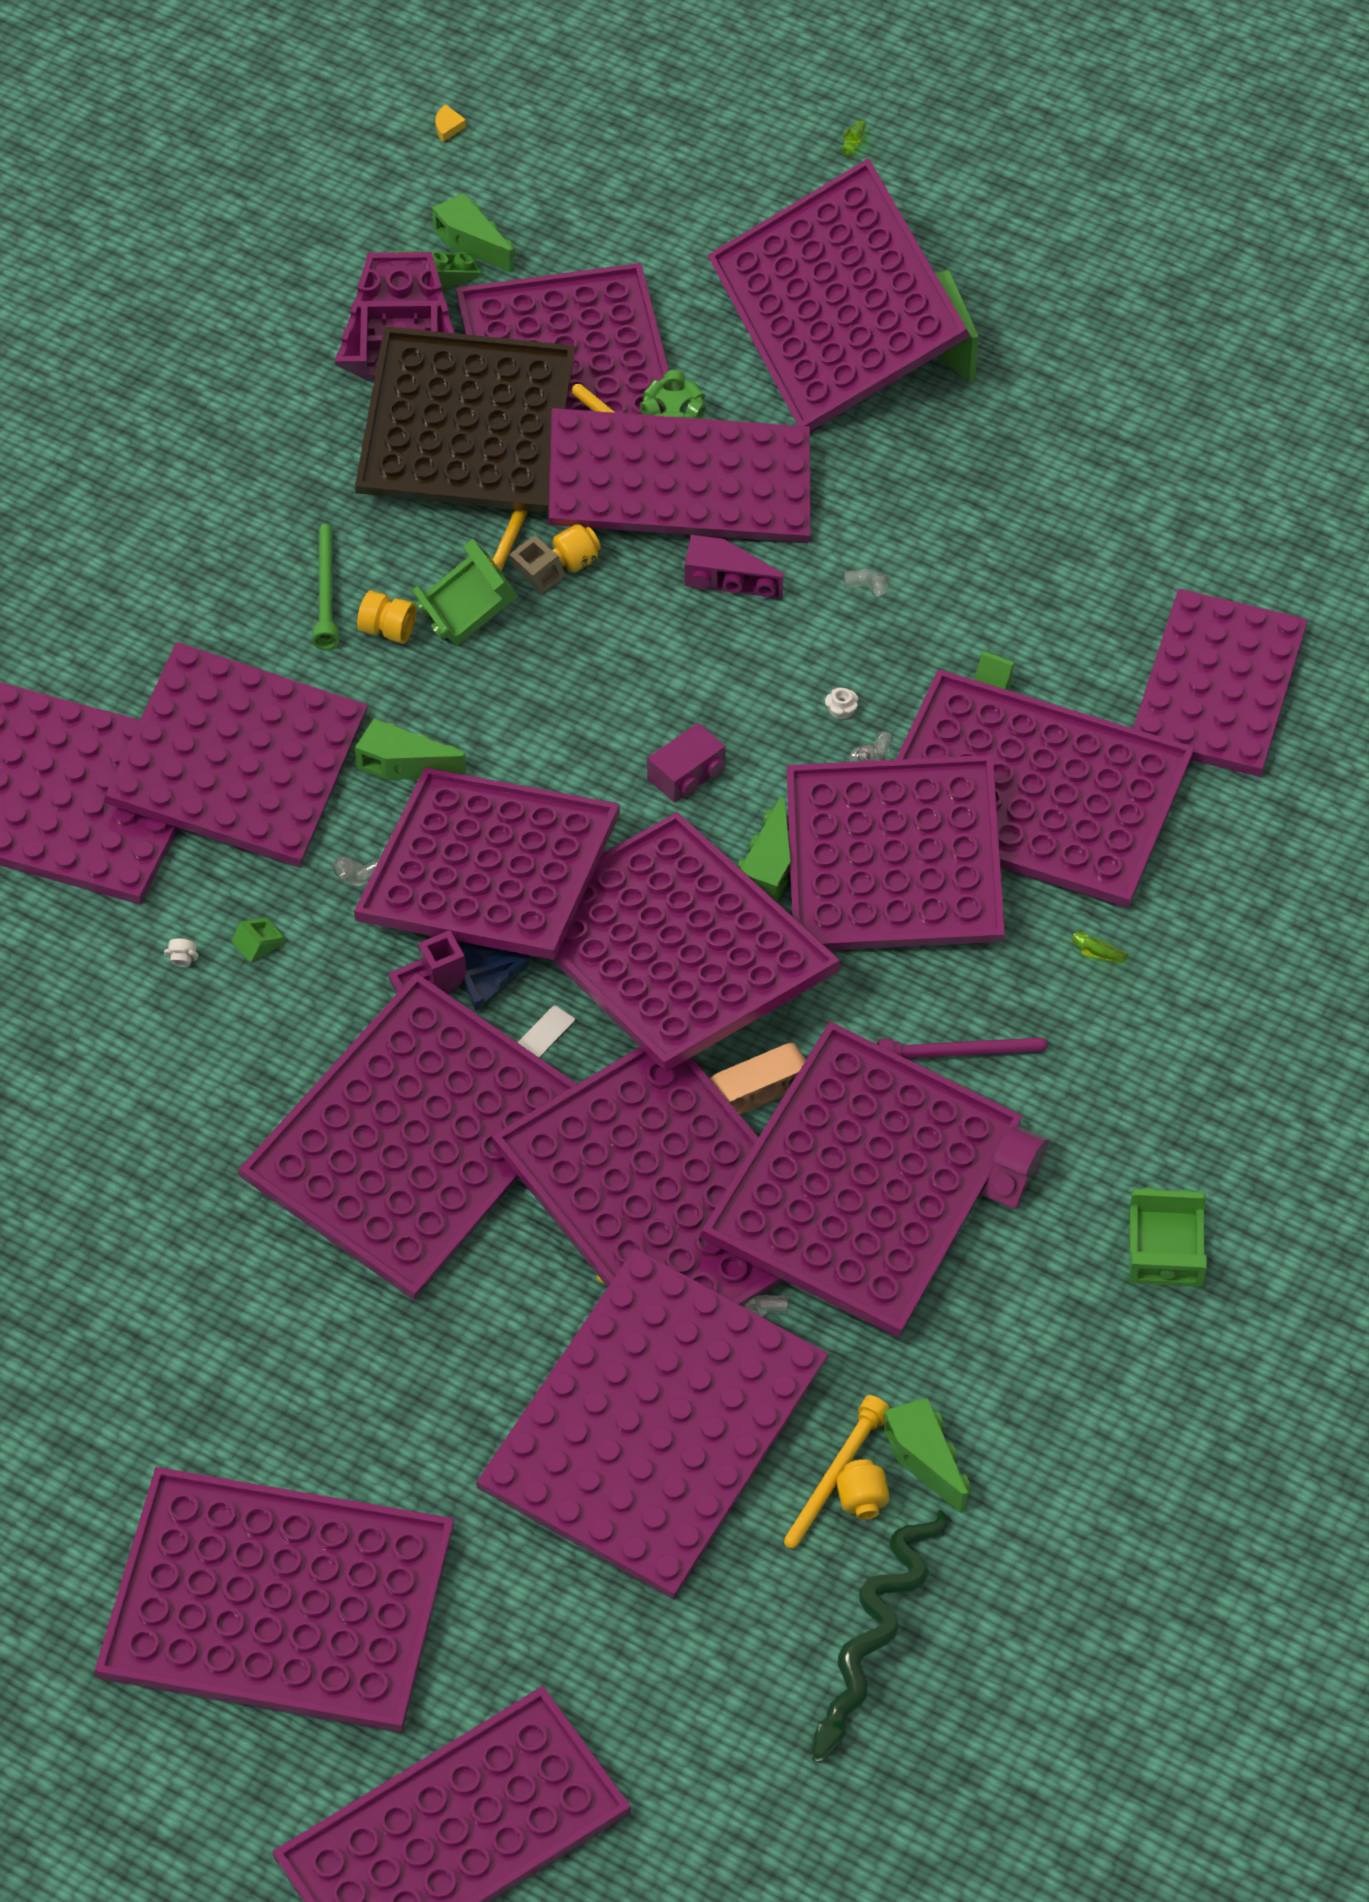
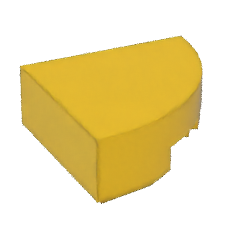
M446 104L440 108L436 115L435 123L437 135L444 142L466 128V119Z

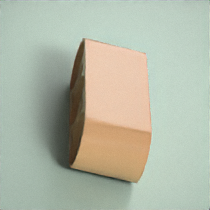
M788 1043L715 1074L710 1080L738 1114L741 1115L783 1097L806 1059L796 1044Z

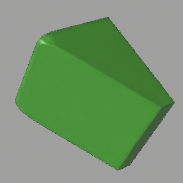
M983 651L974 680L1009 690L1012 685L1014 662Z
M267 918L240 922L232 938L233 944L249 962L262 958L282 946L286 941Z

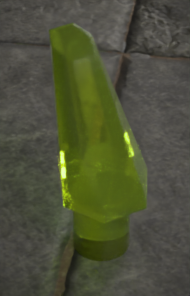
M859 119L843 134L845 141L841 149L842 153L846 155L853 154L855 147L862 140L866 127L865 121Z
M1080 930L1072 937V942L1083 949L1082 955L1114 962H1124L1128 958V953L1099 937H1089Z

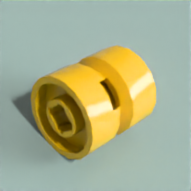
M370 590L362 600L357 618V629L359 632L373 636H379L383 632V636L388 640L405 644L414 628L417 613L416 604L397 598L391 602L389 595Z

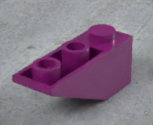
M691 535L685 560V586L782 599L784 573L725 539Z

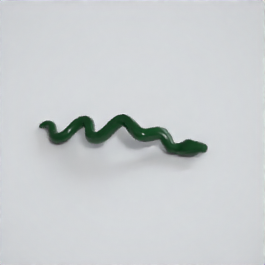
M942 1510L937 1512V1519L935 1521L903 1526L897 1529L891 1536L889 1547L898 1560L907 1567L908 1573L876 1575L869 1578L860 1588L859 1598L861 1606L879 1625L875 1629L857 1635L845 1643L838 1654V1666L847 1690L830 1703L827 1717L819 1722L816 1728L811 1749L813 1761L818 1763L824 1762L827 1756L838 1748L846 1734L845 1718L849 1713L858 1709L866 1699L868 1682L860 1664L863 1657L893 1641L899 1630L896 1614L881 1601L879 1595L913 1591L925 1583L929 1569L925 1560L909 1546V1543L915 1540L935 1537L946 1531L949 1522Z

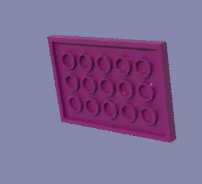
M1178 588L1133 729L1195 747L1193 761L1261 777L1308 619Z

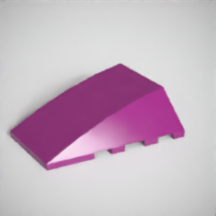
M432 252L368 253L357 287L358 292L350 310V318L343 332L342 344L334 362L336 366L367 381H374L384 326L455 333L442 293Z

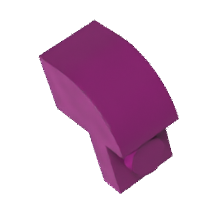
M449 930L418 943L420 960L388 973L389 981L396 994L417 973L449 995L458 988L466 975L465 956L452 932Z
M1012 1126L1006 1132L992 1160L994 1165L982 1195L1012 1208H1018L1031 1174L1038 1172L1050 1139L1020 1126Z

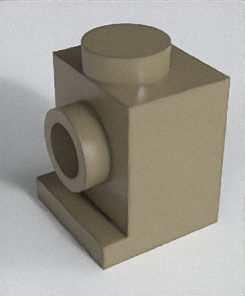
M536 535L510 553L515 569L535 587L540 595L566 576L558 555Z

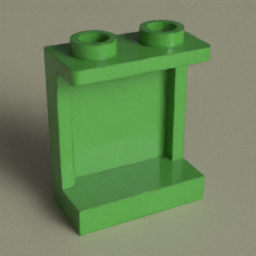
M473 538L462 546L469 555L467 559L428 591L424 592L418 585L412 589L419 599L415 603L418 609L426 618L431 616L434 620L431 627L442 640L449 638L456 646L461 644L518 597L516 591L487 551Z
M1151 1187L1132 1190L1129 1206V1283L1203 1287L1207 1268V1255H1204L1205 1193L1194 1192L1188 1189L1179 1191L1157 1190Z

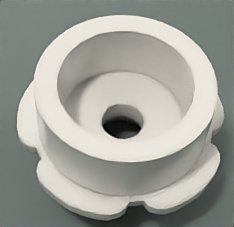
M846 688L833 689L831 694H828L825 698V704L828 707L829 713L838 719L849 718L858 707L856 703L858 696L855 692Z
M171 939L168 949L164 950V955L170 959V964L177 967H189L191 962L196 961L199 957V954L196 952L197 944L187 939Z

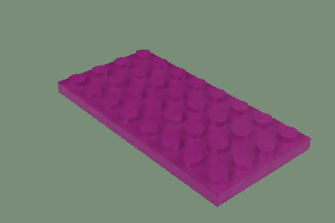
M552 408L548 525L571 527L579 524L585 528L809 543L810 427Z
M541 1686L273 1850L272 1853L274 1860L303 1902H491L631 1814V1806L546 1689Z

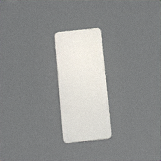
M554 1005L517 1043L540 1057L575 1021V1018Z

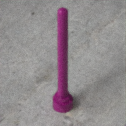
M1041 1037L900 1045V1042H893L892 1038L877 1039L878 1045L906 1059L1042 1052L1048 1047L1047 1040Z

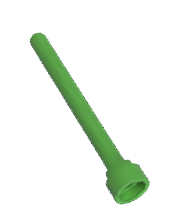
M327 523L322 524L319 528V622L312 630L313 645L320 650H331L339 644V629L332 622V527Z

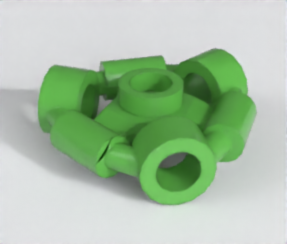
M679 370L667 371L663 379L660 381L654 380L642 394L644 401L640 403L642 415L697 419L704 417L707 407L703 403L705 395L694 381L689 382L686 380L685 375ZM656 401H658L664 407L665 412H663L662 414ZM689 403L685 414H683V407Z

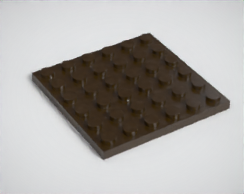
M384 326L356 477V494L548 513L552 408H567L575 357V345Z

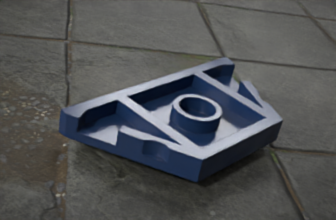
M457 941L466 962V975L462 983L475 1011L486 1005L530 966V956L527 954Z

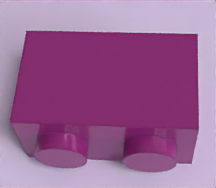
M698 722L647 757V779L675 803L682 797L691 795L699 785L709 778L717 777L725 768L726 746Z

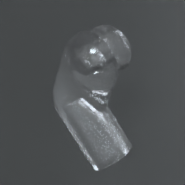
M869 569L843 572L845 588L872 585L871 591L874 596H882L889 593L888 583H890V580L885 574Z
M885 731L879 732L874 744L860 746L851 751L850 762L886 760L893 742V736Z
M341 856L334 861L333 869L336 876L354 886H360L368 883L379 860L362 865L351 858Z
M756 1295L751 1297L742 1307L764 1319L769 1314H788V1295Z

